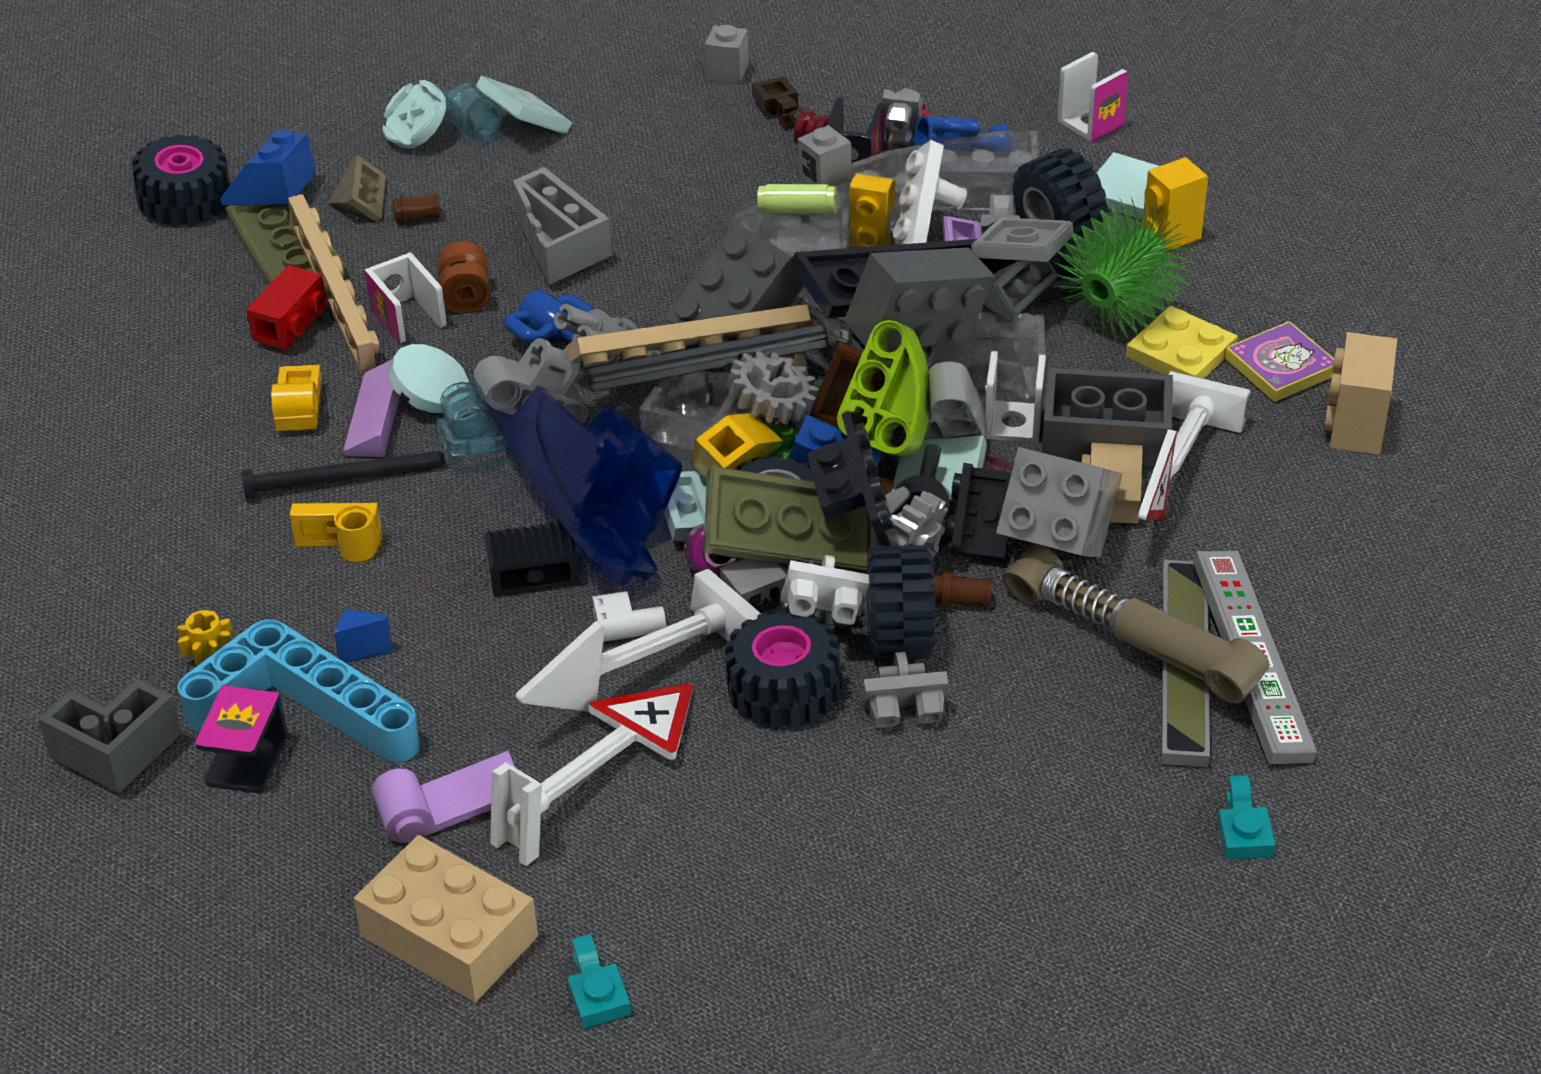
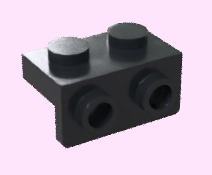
M963 463L962 474L954 473L951 499H958L956 516H948L945 531V541L952 542L951 549L954 554L1006 560L1009 536L998 534L996 531L1012 472L975 468L973 464Z

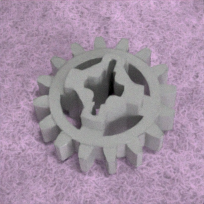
M756 351L754 358L744 353L741 361L735 359L726 382V387L730 388L729 398L739 399L737 407L739 409H751V417H763L767 423H772L774 418H779L783 424H788L790 417L798 422L802 421L804 414L809 415L811 413L818 388L813 386L815 382L813 376H804L806 367H794L792 365V358L784 359L778 357L775 352H772L770 357H765L761 351Z
M923 491L920 497L915 495L910 505L906 504L900 513L896 516L892 515L895 528L887 531L891 546L926 545L933 559L939 550L938 545L941 535L945 531L944 525L946 520L943 518L948 513V509L945 507L947 503L930 492Z

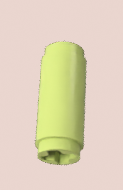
M767 184L766 186L758 187L757 206L759 213H766V215L836 214L838 194L836 186H829L828 184Z

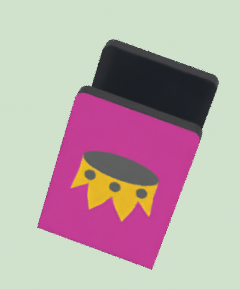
M837 97L826 126L829 125L851 142V147L857 151L858 157L855 160H851L852 175H856V173L872 175L885 138L883 103H878L867 134L844 131V99Z
M221 686L195 741L198 750L216 752L204 779L207 787L256 794L264 791L288 737L280 693Z

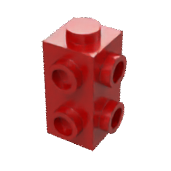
M288 265L277 278L273 279L270 285L246 309L252 341L287 350L327 306V294L324 290L322 274Z

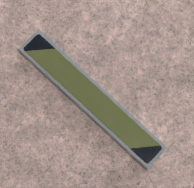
M1163 560L1162 611L1208 632V601L1193 561ZM1162 661L1161 764L1208 767L1210 759L1209 686L1206 681Z

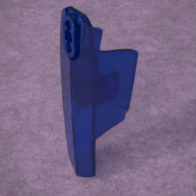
M475 382L474 384L488 412L514 456L555 516L593 560L600 572L613 582L622 585L628 584L633 576L640 577L644 581L650 579L658 568L647 550L645 542L648 535L658 527L682 472L683 465L631 420L612 408L604 407L590 425L586 427L550 396L549 391L537 386L521 407L511 415L491 408L477 382Z

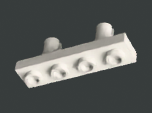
M930 140L918 150H914L907 159L906 171H908V176L899 199L902 208L900 218L893 231V237L896 238L895 245L927 242L933 202H938L957 211L966 200L967 190L965 188H960L939 178L944 145Z

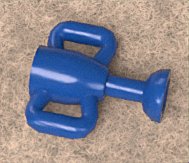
M922 115L916 124L915 136L910 139L909 144L911 149L918 150L932 140L944 145L942 154L956 153L966 149L968 146L984 147L993 159L1002 160L1008 152L1010 134L1005 124H996L987 133L980 132L979 122L973 119Z
M535 290L523 299L519 311L510 313L504 318L503 324L507 331L525 343L532 344L538 338L545 340H567L571 343L576 333L560 330L555 326L554 318L557 312L568 316L567 313L560 311V306L569 304L587 312L594 310V308L574 295H562L554 298L546 291Z

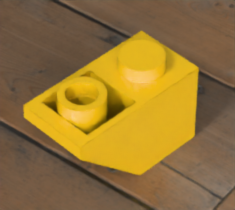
M751 413L727 415L695 439L692 464L707 479V472L711 466L737 470V466L743 462L751 463L753 458H766L782 445L783 440L759 416L753 418Z

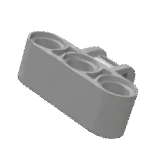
M540 338L534 340L519 362L501 356H490L481 360L474 370V378L489 406L495 410L563 431L575 430L588 417V409L573 384L579 371L580 362L569 363L566 348L561 350L553 347L548 340Z
M941 362L932 366L929 369L931 410L924 440L984 436L986 441L985 409L967 368L958 362Z

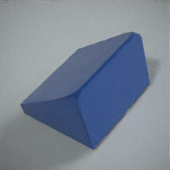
M344 609L334 631L340 660L349 662L391 651L392 640L387 615Z

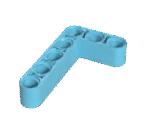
M267 619L253 624L187 673L178 684V692L186 724L196 731H201L222 685L263 691L273 686L385 760L398 763L408 761L415 757L420 749L414 708L409 703L277 620Z

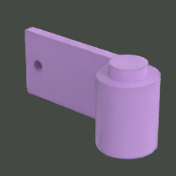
M509 751L423 785H420L416 775L407 769L397 768L381 774L374 781L371 790L386 835L395 842L410 843L417 835L425 837L490 811L492 771L505 762L515 767Z

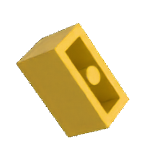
M1186 157L1148 170L1147 184L1144 192L1147 230L1151 228L1156 208L1155 224L1152 231L1154 230V233H1156L1159 227L1160 231L1169 223L1158 235L1159 238L1174 228L1171 233L1163 238L1162 242L1173 236L1176 237L1168 241L1179 239L1165 245V248H1177L1199 240L1202 237L1208 176ZM1143 217L1142 224H1141L1142 229H1143V225H1144V217Z

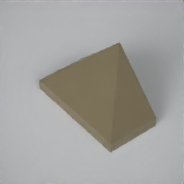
M356 155L327 203L377 223L382 219L386 175Z

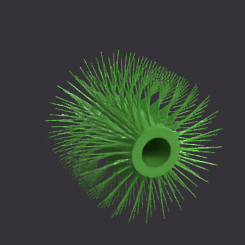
M1120 199L1125 220L1123 218L1122 220L1126 226L1122 221L1121 223L1125 229L1121 224H1118L1119 216L1115 212L1116 209L1109 202L1114 216L1113 221L1109 215L1100 210L1104 224L1091 218L1094 231L1083 225L1081 227L1085 239L1072 234L1075 243L1079 238L1087 245L1088 251L1083 246L1079 249V247L1077 248L1066 242H1063L1064 245L1073 247L1074 249H1071V251L1079 259L1057 251L1062 257H1069L1070 261L1074 260L1081 265L1079 267L1083 270H1079L1075 265L1073 266L1076 269L1056 263L1080 278L1054 275L1063 277L1062 279L1079 282L1077 284L1081 283V286L1053 287L1082 289L1076 295L1066 298L1081 294L1085 295V298L1077 304L1080 305L1085 300H1089L1085 305L1088 306L1085 313L1091 304H1093L1092 308L1095 305L1091 316L1093 321L1096 309L1100 307L1102 318L1101 331H1103L1104 308H1106L1114 333L1112 312L1118 321L1112 309L1114 306L1120 320L1119 325L1127 338L1122 317L1124 319L1125 317L1122 315V312L1127 319V315L1129 316L1130 314V327L1134 328L1136 333L1137 329L1133 318H1137L1140 321L1139 323L1147 328L1143 314L1152 319H1157L1152 306L1165 311L1161 297L1174 303L1170 291L1166 294L1158 285L1183 295L1178 286H1175L1167 277L1190 286L1184 279L1181 280L1180 276L1171 268L1190 272L1166 258L1181 259L1192 262V260L1176 257L1179 255H1169L1165 253V250L1195 249L1165 248V245L1179 239L1168 241L1176 237L1173 236L1162 242L1163 238L1171 233L1174 228L1160 238L1157 233L1160 227L1156 233H1154V230L1152 231L1155 224L1156 208L1151 228L1147 230L1144 200L1143 229H1141L1133 199L1135 225L1130 215L1128 214L1127 216V210ZM1108 218L1116 228L1113 225L1111 227L1106 219ZM1129 218H1130V220H1131V222H1132V224H1133V226H1134V228H1135V232H1134V230H1133V228H1132V225H1131V223H1130V221H1129ZM1169 223L1159 232L1161 233L1169 225ZM1099 226L1106 233V235L1104 233L1102 235L1097 227ZM1080 252L1081 254H1079V255H1080L1085 261H1083L1076 253ZM1156 297H1157V299L1159 300L1158 303H1159V304H1160V303L1162 304L1161 306H1160V305H1159V306H1158V305L1156 306V305L1154 304L1155 302L1157 303V301L1155 300ZM1143 304H1144V305L1146 306V304H1147V305H1148L1147 309H1148L1149 311L1151 310V311H1152V312H1151L1152 314H1151V315H1150V314L1148 315V314H1147L1148 312H1147L1146 310L1143 311V310H1142L1143 308L1141 307V305L1143 306Z

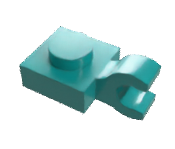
M1248 775L1228 776L1230 791H1226L1225 794L1228 809H1219L1217 818L1225 860L1273 857L1276 845L1267 807L1252 808L1251 786Z
M591 934L571 939L575 954H572L578 974L567 977V982L582 1029L631 1015V1003L616 963L605 967L600 966Z

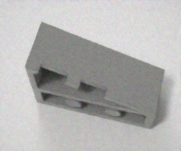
M542 167L513 180L516 217L549 285L612 256L609 218L548 169Z

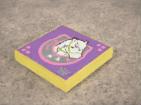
M1290 321L1230 345L1225 350V359L1274 402L1332 378L1333 373L1339 374L1333 372L1334 358Z

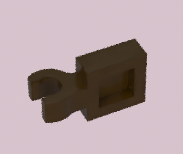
M782 76L753 83L752 97L764 112H777L779 122L784 129L795 127L797 120L793 115V111L798 110V92L787 78Z

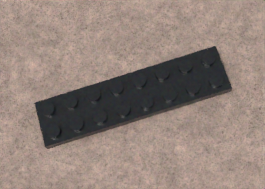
M977 239L795 252L790 265L826 318L846 317L870 253L970 248L972 251L971 245ZM1063 248L1059 250V252L1067 255ZM1058 252L1049 260L1058 275L1080 278L1056 264L1059 263L1076 269ZM979 258L993 274L1010 261ZM1058 276L1034 300L1065 298L1076 295L1082 289H1062L1066 287L1053 286L1079 287L1081 283L1077 284L1079 282L1062 279L1063 277Z

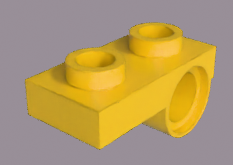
M856 173L849 186L850 247L891 244V210L896 193L895 179Z
M320 365L279 367L278 383L273 384L271 390L272 411L276 431L317 429L322 381Z
M293 503L291 506L290 520L296 547L339 546L340 555L345 560L363 562L372 558L377 553L378 547L381 546L383 533L378 503Z

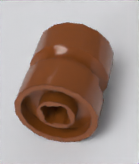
M456 241L446 245L440 251L437 259L439 284L442 287L444 306L453 312L462 314L473 313L482 309L488 303L490 297L486 253L482 247L469 241Z

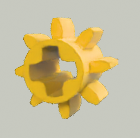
M201 610L194 612L186 619L185 625L177 627L181 656L188 657L192 655L196 665L201 664L232 641L233 631L230 619L219 621L215 611Z

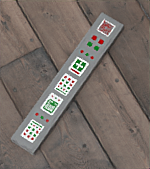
M1197 551L1193 564L1221 638L1229 642L1235 638L1248 640L1262 650L1268 658L1270 664L1268 671L1244 699L1268 764L1313 763L1317 750L1239 552Z

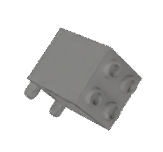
M1018 447L996 533L1082 556L1101 558L1122 474Z

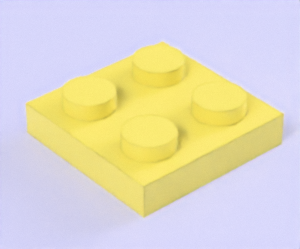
M1170 305L1157 319L1151 322L1147 328L1127 344L1126 358L1164 375H1169L1170 371L1204 379L1225 359L1226 347L1237 343L1238 336Z

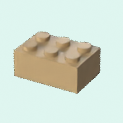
M417 835L353 898L360 935L475 1003L538 937L534 899L420 835Z

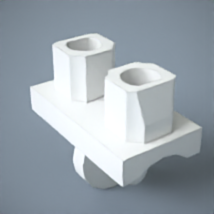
M830 555L824 556L822 566L790 560L786 581L781 593V602L789 604V610L792 615L808 617L814 614L815 608L832 611V618L837 623L852 625L855 623L856 617L861 616L869 589V575L834 568L835 557Z

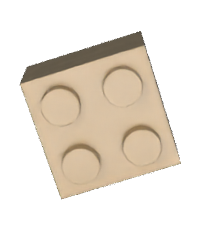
M1347 332L1345 348H1336L1333 372L1340 374H1332L1327 404L1335 406L1327 405L1324 430L1332 431L1330 448L1380 455L1392 392L1397 338Z

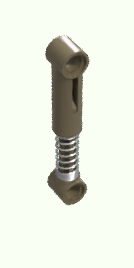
M1031 544L1003 575L1005 587L1019 601L1028 605H1035L1039 600H1048L1056 605H1063L1067 610L1072 609L1075 614H1082L1085 619H1092L1094 623L1103 624L1104 628L1111 629L1117 639L1206 681L1214 693L1228 702H1242L1269 669L1270 664L1266 655L1248 640L1235 638L1231 642L1226 641L1136 598L1130 600L1124 598L1119 601L1118 595L1113 594L1109 596L1107 589L1099 591L1096 584L1089 586L1087 580L1079 582L1078 576H1071L1070 572L1064 570L1063 564L1057 555L1043 545Z

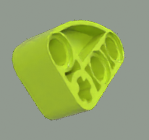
M882 321L874 327L838 411L837 423L841 432L847 435L841 414L850 411L855 425H858L856 424L858 414L867 417L865 429L872 447L897 456H912L921 447L929 422L931 410L929 370L925 354L914 330L896 321ZM899 331L902 338L901 345L894 352H890L887 347L888 338L892 333ZM882 370L885 375V383L880 390L874 392L871 388V378L876 372ZM898 426H903L906 430V439L901 446L895 447L891 439L892 433Z

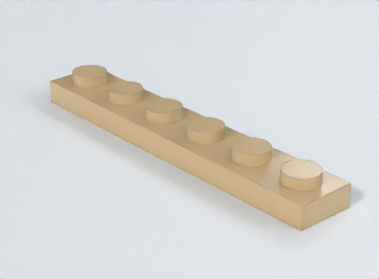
M303 194L289 197L292 228L312 271L322 274L324 290L327 294V303L359 372L363 375L365 372L376 367L375 354L380 353L376 333L374 330H367L368 322L362 305H355L356 297L350 280H343L344 271L338 255L332 256L331 241L327 231H320L321 223L316 208H309Z
M808 304L579 337L566 346L569 363L583 361L584 367H592L607 363L608 357L622 355L623 361L646 357L647 351L661 350V354L684 350L687 345L699 344L700 347L722 343L723 340L743 339L761 334L796 329L810 321L811 318Z

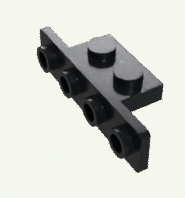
M848 411L841 414L848 438L836 443L826 444L817 450L807 453L820 507L827 520L866 505L870 521L881 546H891L887 531L895 527L886 503L880 505L881 502L887 501L881 481L878 476L872 477L879 474L872 451L868 449L872 447L864 424L855 425L851 413Z

